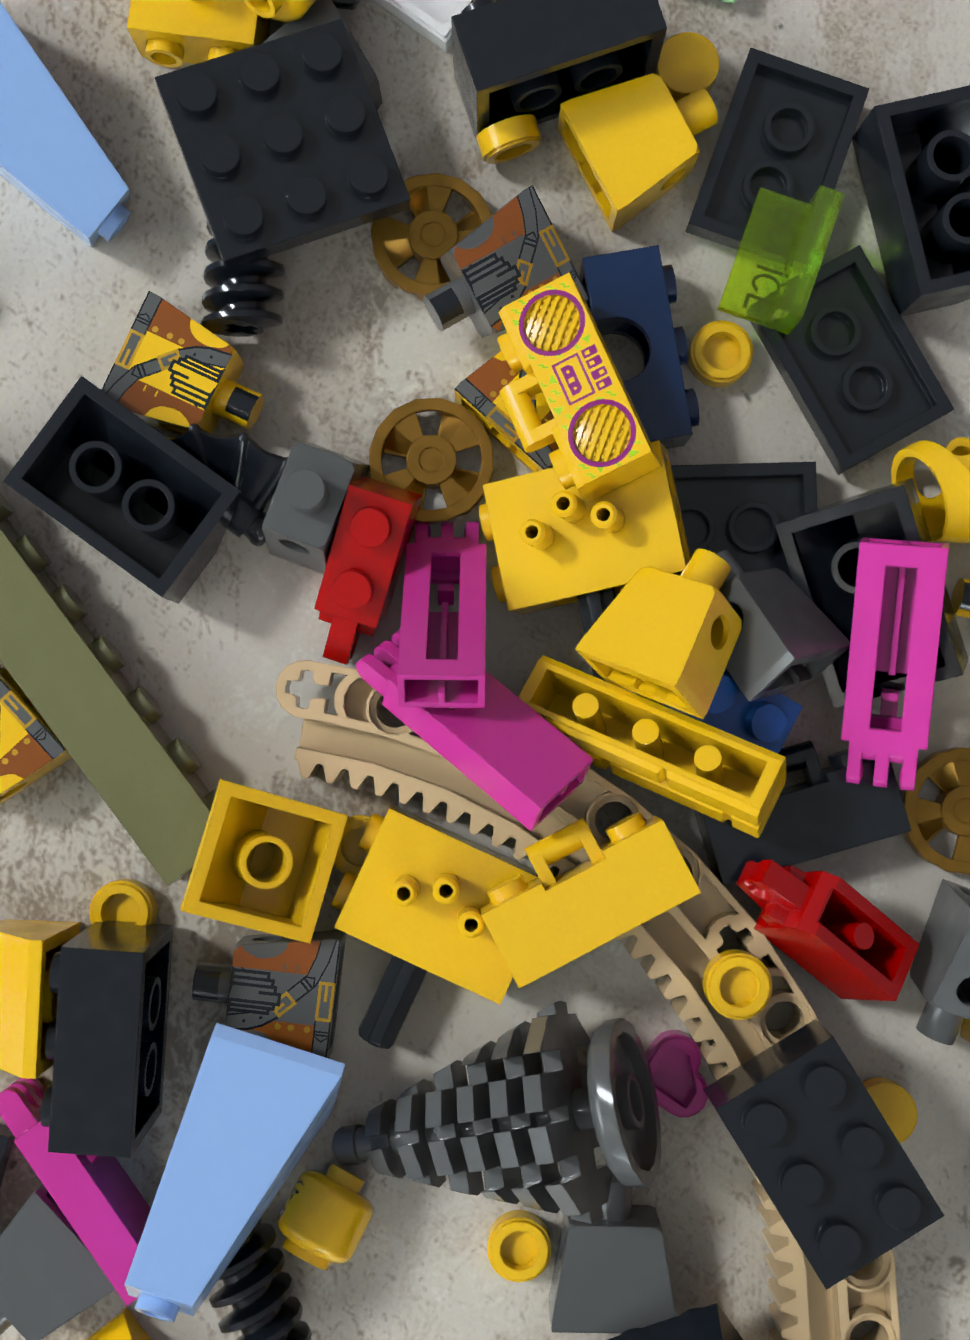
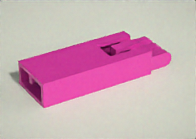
M416 521L415 543H407L397 666L398 707L485 708L486 544H479V522H466L464 537H454V522H441V536L431 537L429 523ZM430 584H438V605H442L441 612H429ZM455 584H460L459 612H449L448 605H454Z
M863 537L860 541L841 740L849 741L846 783L860 784L864 772L863 759L875 761L873 786L887 788L891 762L903 764L899 774L900 790L914 791L918 752L919 749L927 750L950 544ZM876 671L888 672V675H895L896 673L907 674L902 717H897L899 690L882 688L880 715L872 714Z
M400 630L392 635V642L388 640L382 642L374 649V655L367 654L356 663V669L361 678L384 697L382 702L384 707L530 831L538 826L583 783L594 760L486 670L485 708H453L451 710L449 708L398 707L397 666Z
M19 1078L0 1092V1116L15 1136L14 1143L126 1306H128L138 1298L129 1296L124 1284L151 1208L116 1157L48 1152L49 1127H43L40 1119L41 1104L46 1089L38 1078Z

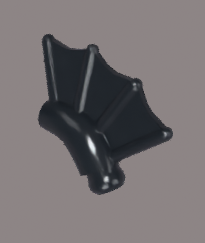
M196 423L191 424L189 430L184 434L173 438L167 437L242 492L227 530L239 538L244 534L253 545L262 546L266 542L262 531L263 521L266 516L263 510L275 493L288 457H282L264 450L247 432L227 436L216 435L200 428Z

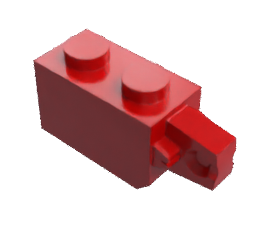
M365 476L349 484L314 607L315 610L320 611L319 620L331 623L322 657L347 665L354 656L360 633L372 637L375 635L377 627L387 615L406 554V545L409 543L423 495Z
M754 860L746 862L736 884L762 908L756 922L757 924L754 926L756 931L765 935L772 944L840 999L897 1001L920 945L916 940L841 877L825 871L802 872L792 865L783 868L773 860H762L758 863Z

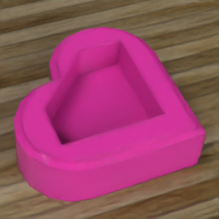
M681 1030L662 1032L654 1039L645 1053L653 1078L658 1106L677 1117H691L698 1114L705 1107L708 1099L704 1088L707 1087L706 1082L698 1071L701 1065V1052L694 1039L688 1033Z

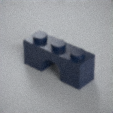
M659 245L582 258L579 278L589 296L586 303L601 335L617 334L627 337L637 345L643 356V371L637 376L623 381L650 442L660 440L666 449L685 446L693 434L692 427L699 426L700 415L695 390L693 388H684L680 365L688 364V346L683 327H673L669 304L676 303L677 286L672 265L662 266Z

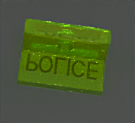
M820 185L808 204L760 187L717 310L789 335L804 315L845 193Z

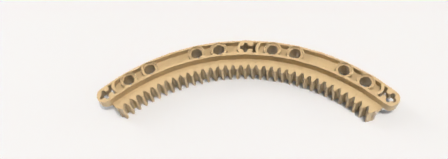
M302 660L287 665L277 679L276 697L280 706L290 715L303 718L300 746L296 747L294 760L298 761L301 778L315 777L323 765L327 783L333 784L338 782L346 770H349L350 786L353 789L363 787L370 776L374 777L375 795L378 796L386 794L394 783L398 784L399 803L406 804L416 792H420L423 794V812L429 814L442 801L447 803L446 821L451 824L464 812L471 815L469 833L476 835L487 824L493 826L491 844L493 846L499 847L510 837L514 838L512 854L513 858L518 861L527 855L524 848L581 818H584L598 845L610 840L608 836L598 832L595 818L599 808L612 801L621 802L627 808L629 815L641 812L645 821L653 817L634 798L589 768L583 783L538 826L530 831L407 725L392 727L386 724L380 714V703L383 696L361 678L356 668ZM305 671H312L314 683L331 687L334 674L345 675L346 677L338 684L334 693V706L337 715L327 713L330 699L311 698L308 708L300 707V697L290 694L291 682L302 681ZM669 830L701 893L614 939L619 941L627 938L624 946L634 960L643 957L640 963L651 980L658 978L656 985L667 1000L672 999L670 1004L682 1021L685 1020L683 1024L694 1041L698 1042V1048L709 1064L710 1072L717 1081L814 1019L818 1023L819 1021L811 1005L765 935L754 929V926L757 924L756 921L738 903L697 854ZM584 848L548 867L550 869L556 866L553 874L556 877L589 858ZM726 926L738 932L736 934L737 941L745 951L753 954L766 966L772 978V995L769 1003L758 1015L745 1020L730 1019L718 1013L709 1003L703 991L702 980L706 966L716 955L729 950L722 945L724 941L719 934ZM782 1001L791 1002L794 1009L790 1023L784 1028L777 1030L767 1028L766 1015L769 1009L774 1004ZM745 1158L747 1166L755 1177L751 1181L753 1189L761 1201L757 1205V1209L766 1225V1228L762 1230V1237L771 1251L765 1255L766 1263L774 1276L767 1280L768 1287L776 1301L769 1304V1312L776 1327L769 1329L770 1340H901L893 1248L826 1290ZM861 1321H874V1326L868 1334L858 1338L850 1337L853 1328Z

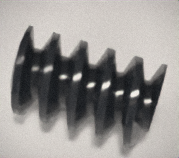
M207 222L206 228L208 230V233L213 237L209 224ZM214 237L208 240L205 246V254L212 263L206 266L203 278L211 289L203 294L202 305L211 314L204 316L200 325L213 334L233 337H250L262 334L264 328L282 325L283 317L266 310L265 304L279 302L284 299L283 290L268 285L267 279L285 275V266L268 259L267 256L226 270Z
M260 1218L218 1281L223 1280L224 1286L209 1299L212 1308L232 1305L233 1311L221 1319L218 1323L221 1333L241 1330L242 1335L236 1340H311L312 1333L310 1327L305 1321L299 1320L303 1311L301 1302L297 1297L290 1296L293 1291L294 1282L289 1273L281 1271L285 1263V1257L279 1248L271 1247L277 1236L275 1229L271 1224L260 1223L262 1221Z

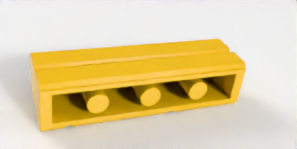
M545 655L538 659L518 696L594 759L592 765L603 770L611 767L614 775L722 823L726 820H731L732 827L756 838H759L786 782L785 756Z

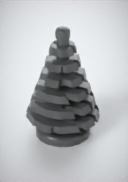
M558 1001L539 1011L537 1017L532 1018L531 1023L527 1021L520 1023L500 1036L497 1042L489 1041L472 1051L464 1058L463 1062L456 1060L434 1073L436 1091H433L431 1081L422 1079L401 1093L397 1100L390 1098L370 1110L365 1126L354 1124L340 1127L334 1133L332 1144L334 1156L338 1163L343 1166L364 1164L369 1159L373 1169L378 1174L401 1179L407 1175L408 1179H412V1181L439 1188L446 1181L445 1175H448L451 1191L476 1196L482 1193L488 1199L511 1204H518L520 1201L524 1207L551 1213H558L561 1210L564 1216H570L573 1220L594 1224L603 1218L601 1205L608 1202L612 1173L619 1183L626 1186L641 1188L653 1185L659 1174L661 1160V1125L650 1066L641 1040L631 1023L623 1018L604 1021L592 1033L590 1040L576 1014H568L566 1002ZM589 1045L587 1065L579 1067L576 1047ZM539 1053H541L544 1073H542ZM465 1065H467L468 1078H469V1084H470V1085H468L467 1073H466V1067H465ZM600 1146L606 1164L596 1166L594 1148ZM558 1161H559L560 1171H561V1172H559V1170H558V1164H557ZM481 1171H483L484 1183H485V1189H486V1190H484L483 1179H482V1172H481Z

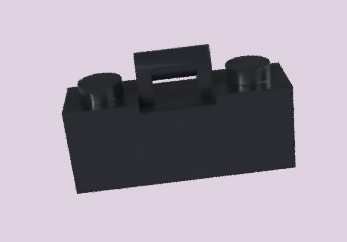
M811 740L781 748L779 754L786 757V774L803 769L806 781L783 788L759 838L732 827L731 820H726L722 823L694 810L711 872L723 885L738 881L748 861L754 860L758 863L762 860H773L784 868L785 866L799 864L912 831L892 763L890 762L887 788L873 786L875 761L863 759L864 772L860 784L846 783L849 749L828 755L830 767L821 769Z

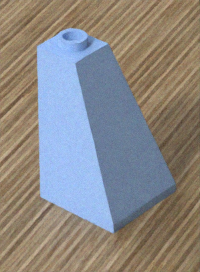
M0 2V176L90 247L94 245L100 236L110 242L132 214L125 207L130 200L129 188Z
M216 1023L124 1284L128 1295L138 1298L134 1308L136 1311L167 1322H175L178 1311L191 1316L195 1315L333 1112L345 1063Z

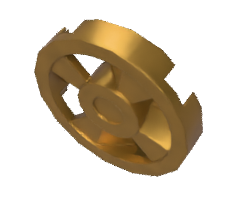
M441 173L415 175L404 181L411 199L409 211L415 217L410 225L391 217H385L373 221L370 230L375 262L386 281L396 289L399 287L406 293L417 295V299L424 301L423 297L450 282L440 257L492 216L490 209L478 191L460 178ZM452 192L466 199L470 203L471 212L456 223L444 212ZM412 258L421 263L414 280L398 270Z
M443 398L415 399L394 409L377 427L369 449L370 476L372 479L423 495L415 522L436 524V522H447L453 518H460L470 513L485 496L483 485L490 483L494 473L492 442L482 422L463 405ZM436 411L438 415L442 416L438 436H423L417 413ZM476 446L480 447L482 457L480 472L457 468L456 453ZM384 454L406 458L407 468L383 475L381 459ZM427 488H441L446 508L437 510L423 509Z
M953 747L931 753L917 764L914 791L904 790L903 803L912 831L902 834L918 857L928 863L934 864L944 871L970 874V748ZM927 778L941 791L936 797L935 802L918 798L920 789ZM942 829L958 835L951 859L939 854L928 844Z

